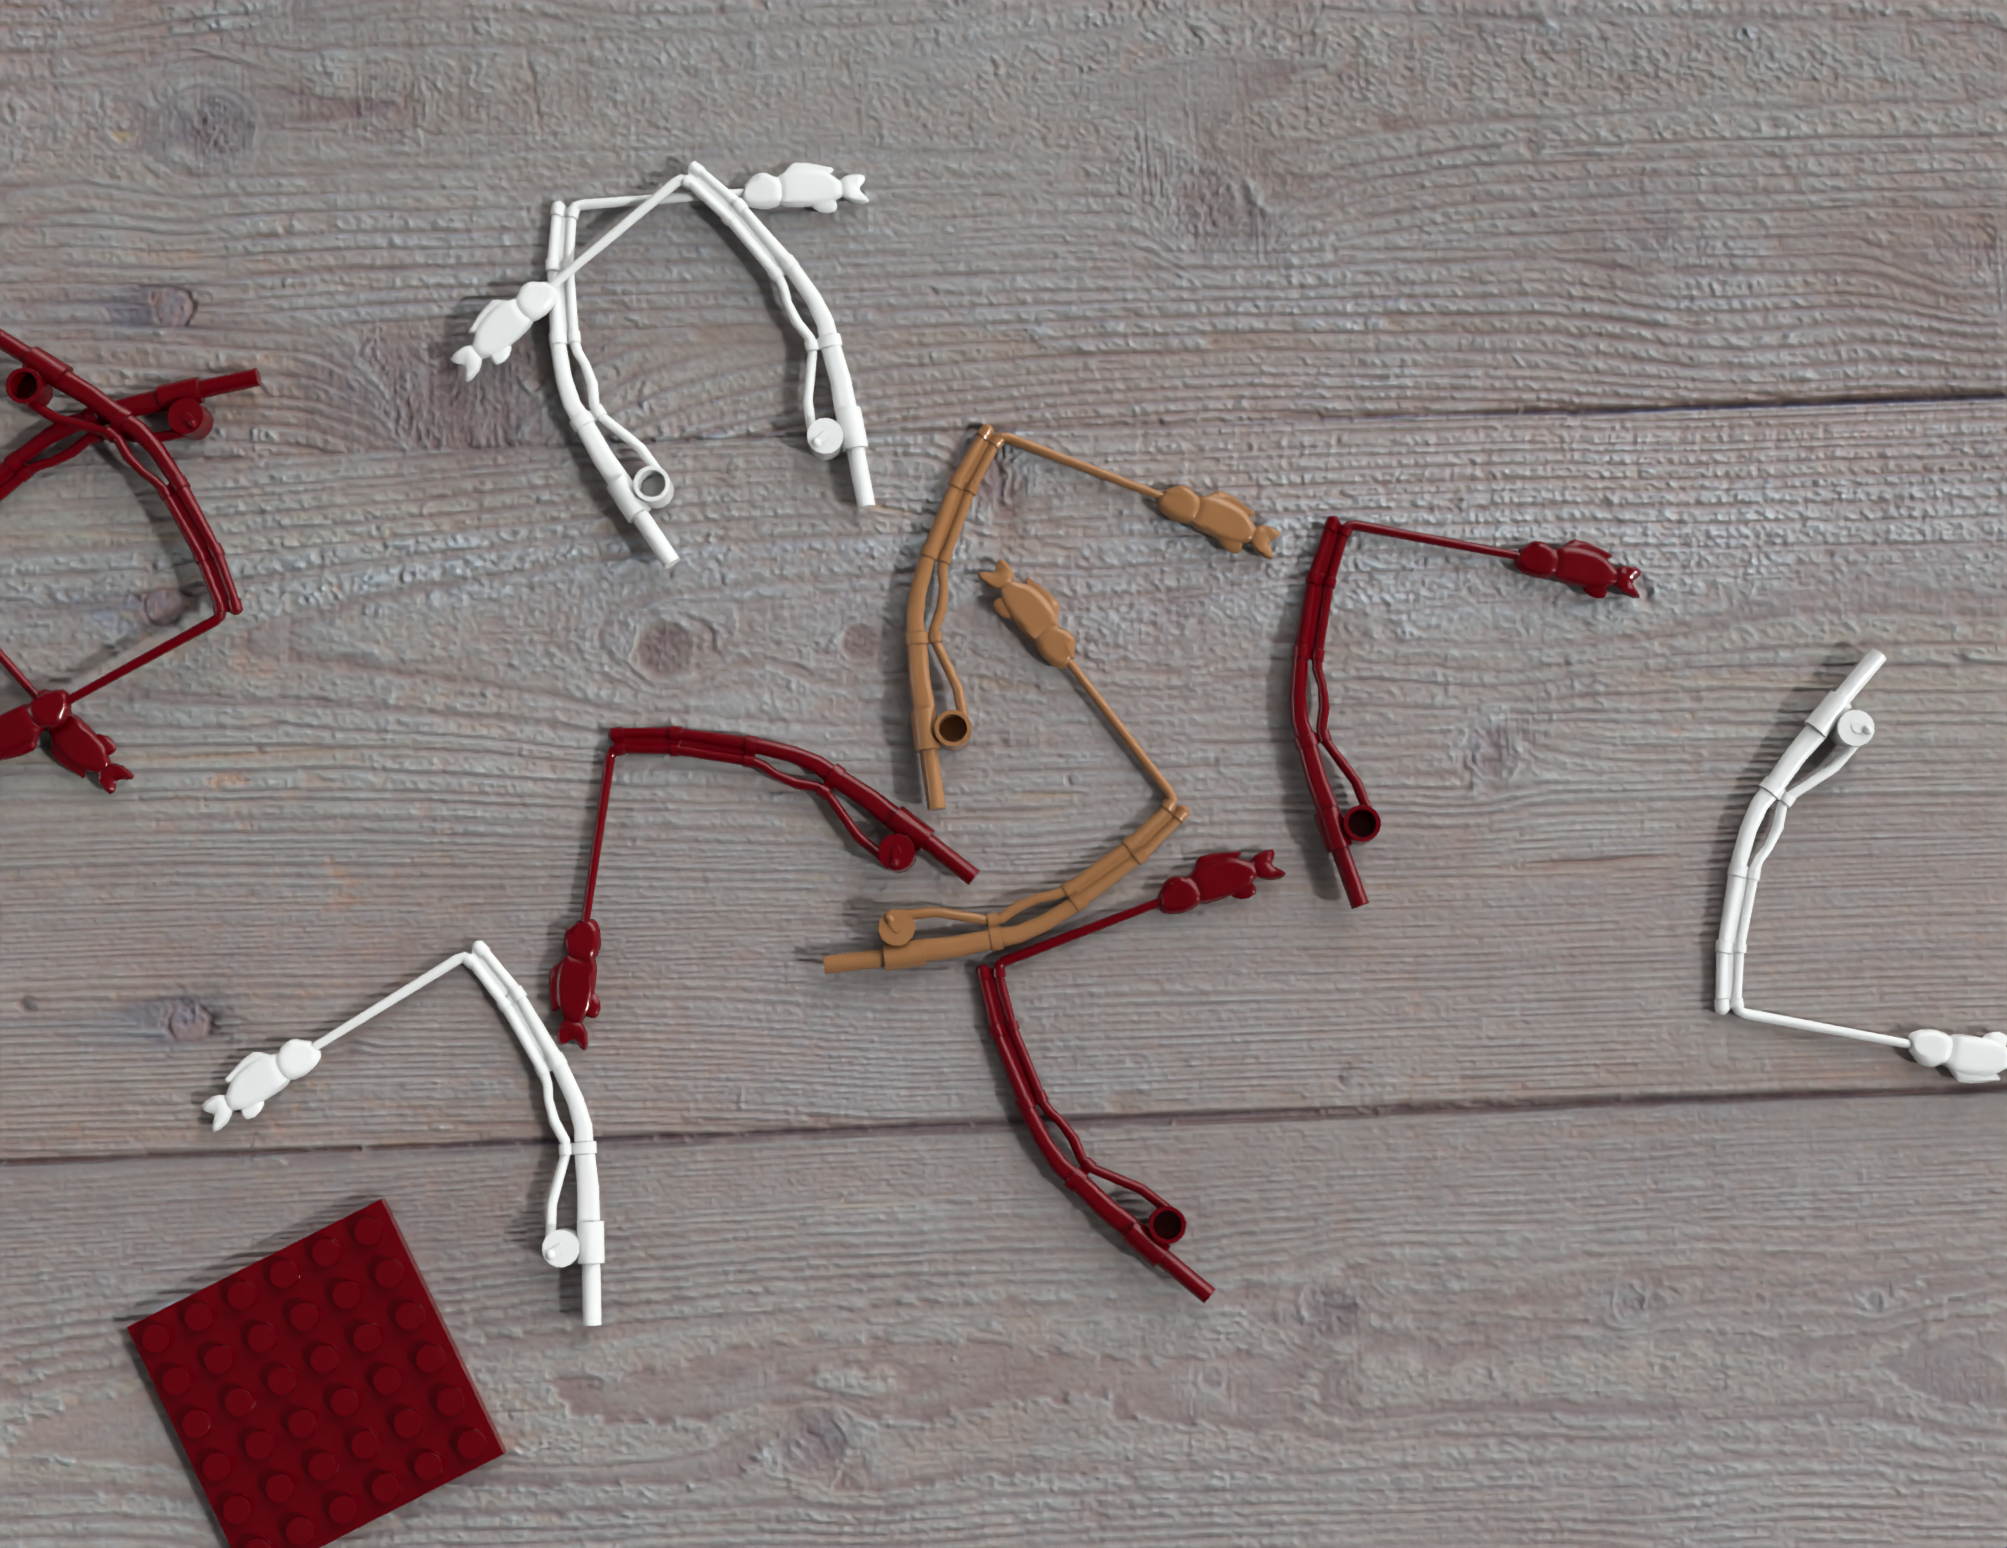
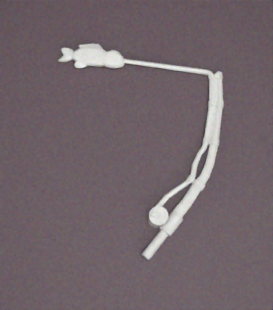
M696 161L688 164V175L680 174L669 180L549 283L545 281H530L520 288L516 298L511 300H492L481 311L468 330L469 334H475L472 345L460 348L451 358L453 363L465 366V381L467 382L472 380L479 372L482 359L490 358L496 365L505 362L510 355L511 345L531 327L533 321L541 319L553 308L559 296L556 289L559 285L674 190L682 186L688 191L691 190L721 218V221L726 226H729L766 270L770 279L776 283L792 326L805 340L804 346L807 353L802 405L809 449L815 457L822 460L834 459L841 452L847 453L857 508L867 509L876 506L865 449L869 446L861 407L856 405L851 377L841 347L843 345L841 335L836 331L834 319L821 294L800 267L798 261L792 254L788 253L749 209V205L742 198H738ZM784 275L788 276L806 302L817 325L819 338L815 339L814 334L800 318L791 301L789 286ZM817 351H822L836 421L830 418H819L818 420L815 418L813 392Z
M793 163L784 173L777 177L768 173H759L752 176L744 184L743 188L729 189L738 198H742L749 207L757 209H770L781 205L784 207H813L819 212L831 213L836 211V200L841 197L852 203L865 204L869 202V199L860 191V186L865 180L864 175L850 174L839 180L831 175L834 171L832 167L812 163ZM693 192L671 193L659 204L702 200ZM652 195L581 199L572 202L567 208L561 201L553 202L550 212L551 223L547 259H545L547 282L549 283L574 262L576 220H578L581 210L640 206ZM573 274L556 288L559 296L555 305L549 311V346L551 348L555 381L562 405L571 420L569 422L575 433H578L592 462L608 484L607 492L628 523L636 525L664 569H668L674 566L680 558L649 511L651 508L658 509L670 503L674 487L668 474L660 467L647 447L609 417L602 404H599L598 383L580 344L581 335L578 327L575 275ZM568 344H570L572 353L583 371L587 384L590 411H587L580 402L572 379L567 351ZM599 420L633 448L646 464V467L637 472L634 480L630 478L610 450L595 424L596 421Z
M1872 648L1835 692L1830 691L1804 721L1805 728L1787 748L1770 775L1766 776L1759 784L1760 789L1750 802L1741 823L1727 871L1728 879L1718 940L1715 943V1012L1719 1015H1724L1732 1009L1735 1015L1747 1020L1908 1048L1918 1064L1925 1067L1943 1065L1949 1069L1958 1082L1985 1083L2000 1081L2001 1078L1997 1073L2007 1069V1035L2001 1032H1991L1980 1038L1963 1034L1947 1035L1939 1030L1922 1029L1911 1032L1908 1039L1744 1008L1742 998L1744 953H1746L1747 949L1746 939L1757 882L1761 875L1760 869L1784 828L1787 808L1792 806L1797 797L1838 772L1860 746L1872 739L1875 731L1872 718L1861 710H1850L1852 708L1850 702L1886 661V657L1881 652ZM1828 735H1830L1831 740L1837 746L1844 748L1828 766L1786 792L1785 788L1800 767ZM1775 800H1778L1773 825L1766 842L1755 855L1750 867H1748L1747 863L1756 832L1767 809Z
M475 941L473 943L472 954L467 952L455 954L313 1043L296 1038L285 1042L276 1054L251 1053L224 1079V1083L230 1084L226 1094L213 1096L202 1105L204 1111L214 1115L213 1132L219 1131L228 1123L233 1111L241 1110V1114L245 1119L255 1117L262 1110L265 1100L281 1091L288 1085L290 1080L303 1077L317 1065L321 1058V1051L319 1049L463 963L474 972L497 1002V1007L504 1013L534 1066L533 1069L541 1080L549 1125L560 1142L558 1144L560 1157L546 1203L545 1239L542 1244V1253L544 1259L555 1267H566L576 1262L577 1264H582L583 1326L602 1325L600 1263H605L604 1221H600L599 1183L595 1158L597 1144L596 1141H593L592 1122L584 1097L564 1054L560 1052L529 1002L527 993L522 986L517 984L483 941ZM551 1071H553L567 1102L574 1127L575 1143L570 1142V1138L559 1119L553 1100ZM571 1154L575 1158L577 1182V1232L569 1228L556 1230L557 1203Z

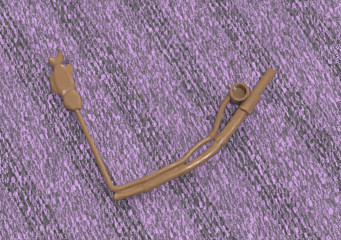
M983 424L976 433V438L955 473L951 475L945 496L927 539L922 545L909 590L905 616L906 634H904L905 647H907L908 680L912 710L909 711L914 750L915 753L920 755L928 811L946 808L938 750L942 747L950 751L961 750L970 741L972 733L964 689L942 645V632L939 631L947 612L948 565L951 563L952 553L973 497L976 496L979 490L978 486L995 454L1004 443L1014 445L1157 499V508L1169 519L1183 524H1190L1193 528L1219 539V543L1223 548L1232 553H1239L1243 543H1251L1258 554L1266 559H1273L1269 543L1278 538L1280 532L1266 525L1255 526L1249 516L1254 515V511L1234 496L1223 491H1216L1207 496H1198L1191 488L1184 485H1176L1161 492L1015 434L1000 432L994 435L993 427L990 424ZM938 561L939 591L937 605L929 626V632H925L923 619L926 593L934 563ZM928 644H932L952 687L956 710L945 711L938 718L930 681Z
M1002 559L997 561L994 572H978L977 574L979 579L987 586L1000 590L1001 597L993 602L996 613L1006 619H1012L1024 635L1035 642L1039 654L1045 661L1058 669L1069 668L1166 798L1160 805L1161 807L1131 836H1127L1121 841V844L1076 877L1060 885L1061 887L1015 901L999 914L994 912L983 915L942 907L906 910L892 909L880 918L878 924L879 936L886 943L882 944L883 948L823 956L825 974L885 967L886 971L927 966L926 962L958 958L987 950H992V952L1004 950L1005 946L1025 942L1047 932L1067 918L1085 909L1090 902L1131 870L1150 858L1149 856L1181 823H1184L1190 815L1187 806H1176L1177 797L1174 789L1073 660L1075 658L1076 641L1067 629L1059 625L1058 601L1029 577L1026 578L1025 584L1015 581L1011 567ZM1068 896L1067 900L1036 918L1015 926L1000 928L999 924L1005 923L1024 909L1040 902L1053 901ZM938 917L988 925L987 930L967 934L912 940L915 933V923L913 921L915 919Z

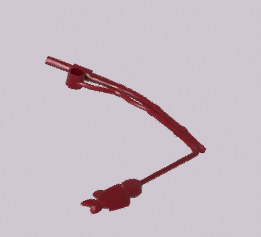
M0 328V350L22 363V368L12 371L6 380L5 388L10 399L54 424L101 435L116 445L123 460L140 477L153 485L160 499L167 506L193 554L192 557L196 565L199 566L213 602L214 615L70 695L64 689L47 691L38 695L29 704L20 705L1 714V761L23 756L34 751L39 736L45 729L58 728L67 721L72 703L218 626L226 618L227 612L239 615L243 611V607L228 568L223 547L217 541L187 478L182 474L162 442L145 423L134 416L133 411L125 406H120L97 387L73 373L71 366L38 346L33 348ZM53 387L88 407L109 422L110 426L106 427L61 415L48 408L47 405L53 397ZM123 431L132 436L143 447L169 482L168 485L140 463L131 452L120 432Z
M253 368L200 380L199 377H193L157 385L156 390L128 396L115 402L133 411L135 417L168 411V423L172 429L154 433L161 442L181 438L200 440L205 438L213 427L211 412L201 405V403H205V398L262 385L258 369ZM84 408L83 412L68 416L102 426L110 424L89 408ZM52 424L43 429L18 449L8 454L0 463V502L23 482H27L32 478L33 474L72 459L91 443L104 442L106 439L101 435L86 433L64 451L51 458L38 460L26 466L28 461L52 444L81 431L58 424ZM120 432L126 442L138 443L132 436L125 432ZM0 648V663L32 699L42 693L51 691L42 689L38 692ZM70 710L67 721L63 725L54 729H45V731L49 732L51 738V756L59 764L81 778L85 777V771L96 773L100 786L109 794L114 793L118 780L133 779L132 772L123 765L111 763L109 755L116 751L114 741L108 736L96 734L79 716L73 714L72 710Z
M1337 516L1327 517L1310 570L1307 571L1305 579L1306 588L1295 645L1292 649L1289 690L1290 722L1295 736L1293 743L1296 751L1299 752L1306 784L1316 810V814L1313 816L1327 854L1332 853L1352 909L1366 905L1369 901L1349 846L1353 844L1364 845L1370 842L1379 833L1381 820L1378 813L1371 806L1361 779L1331 741L1330 731L1327 729L1330 705L1322 666L1333 589L1336 586V576L1347 539L1350 538L1352 532L1359 531L1513 559L1515 568L1528 576L1542 579L1551 577L1557 582L1581 587L1584 592L1594 598L1606 597L1607 587L1615 586L1623 595L1639 598V593L1635 589L1633 581L1640 576L1641 570L1632 566L1615 568L1608 561L1612 554L1588 542L1576 539L1569 541L1560 548L1554 549L1545 542L1532 541L1518 551L1358 520L1347 521L1341 525ZM1309 660L1312 661V671L1318 687L1317 733L1312 731L1308 719L1306 690ZM1320 743L1351 783L1359 805L1352 807L1343 817L1327 779L1318 748Z
M622 726L610 728L608 738L614 742V745L608 748L604 758L581 920L576 921L564 933L563 945L566 954L563 960L554 965L549 972V993L552 1011L555 1012L560 1009L564 1017L557 1030V1042L563 1045L570 1040H574L585 1051L588 1046V1034L582 1022L586 1016L590 1018L598 1017L601 1009L600 1000L597 994L594 993L597 977V963L595 959L601 947V934L598 923L594 919H590L616 756L626 754H668L673 757L685 756L737 764L752 769L756 768L794 789L816 792L817 796L827 801L854 841L891 872L902 873L908 871L916 861L917 851L920 852L921 850H924L968 885L973 882L980 870L933 835L935 830L904 806L897 807L875 789L847 773V770L838 763L834 765L824 757L810 751L762 739L757 736L685 729L682 726L623 728ZM759 754L793 763L814 772L824 782L822 784L818 781L796 778L778 771L766 761L755 756ZM836 789L863 807L895 834L885 837L878 847L861 833L832 793V790Z
M1273 849L1257 853L1250 861L1238 859L1241 854L1240 851L1218 852L1201 856L1196 861L1193 871L1187 877L1173 876L1163 882L1156 899L1004 955L994 963L993 969L986 964H980L976 968L977 980H979L988 1022L987 1029L990 1038L994 1041L1015 1099L1014 1103L1036 1147L1052 1171L1065 1182L1063 1185L1069 1191L1075 1192L1098 1217L1123 1237L1121 1241L1153 1268L1158 1265L1203 1303L1209 1299L1215 1288L1169 1251V1244L1179 1241L1185 1233L1186 1220L1184 1215L1146 1185L1098 1166L1093 1159L1087 1158L1078 1135L1049 1103L1045 1089L1043 1090L1019 1031L1018 1020H1015L1005 981V967L1158 907L1164 914H1181L1194 909L1198 904L1212 903L1229 896L1238 899L1250 898L1256 894V887L1252 882L1257 877L1275 880L1284 877L1286 874L1272 865L1275 854ZM1037 1104L1044 1114L1057 1124L1068 1140L1077 1163L1080 1165L1078 1169L1066 1159L1052 1140L1035 1107ZM1088 1174H1094L1136 1192L1154 1205L1156 1209L1149 1216L1148 1227L1111 1199L1088 1177Z

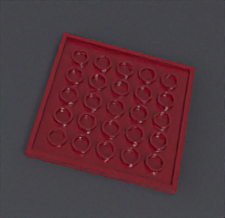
M385 1198L127 1327L231 1548H320L507 1452Z

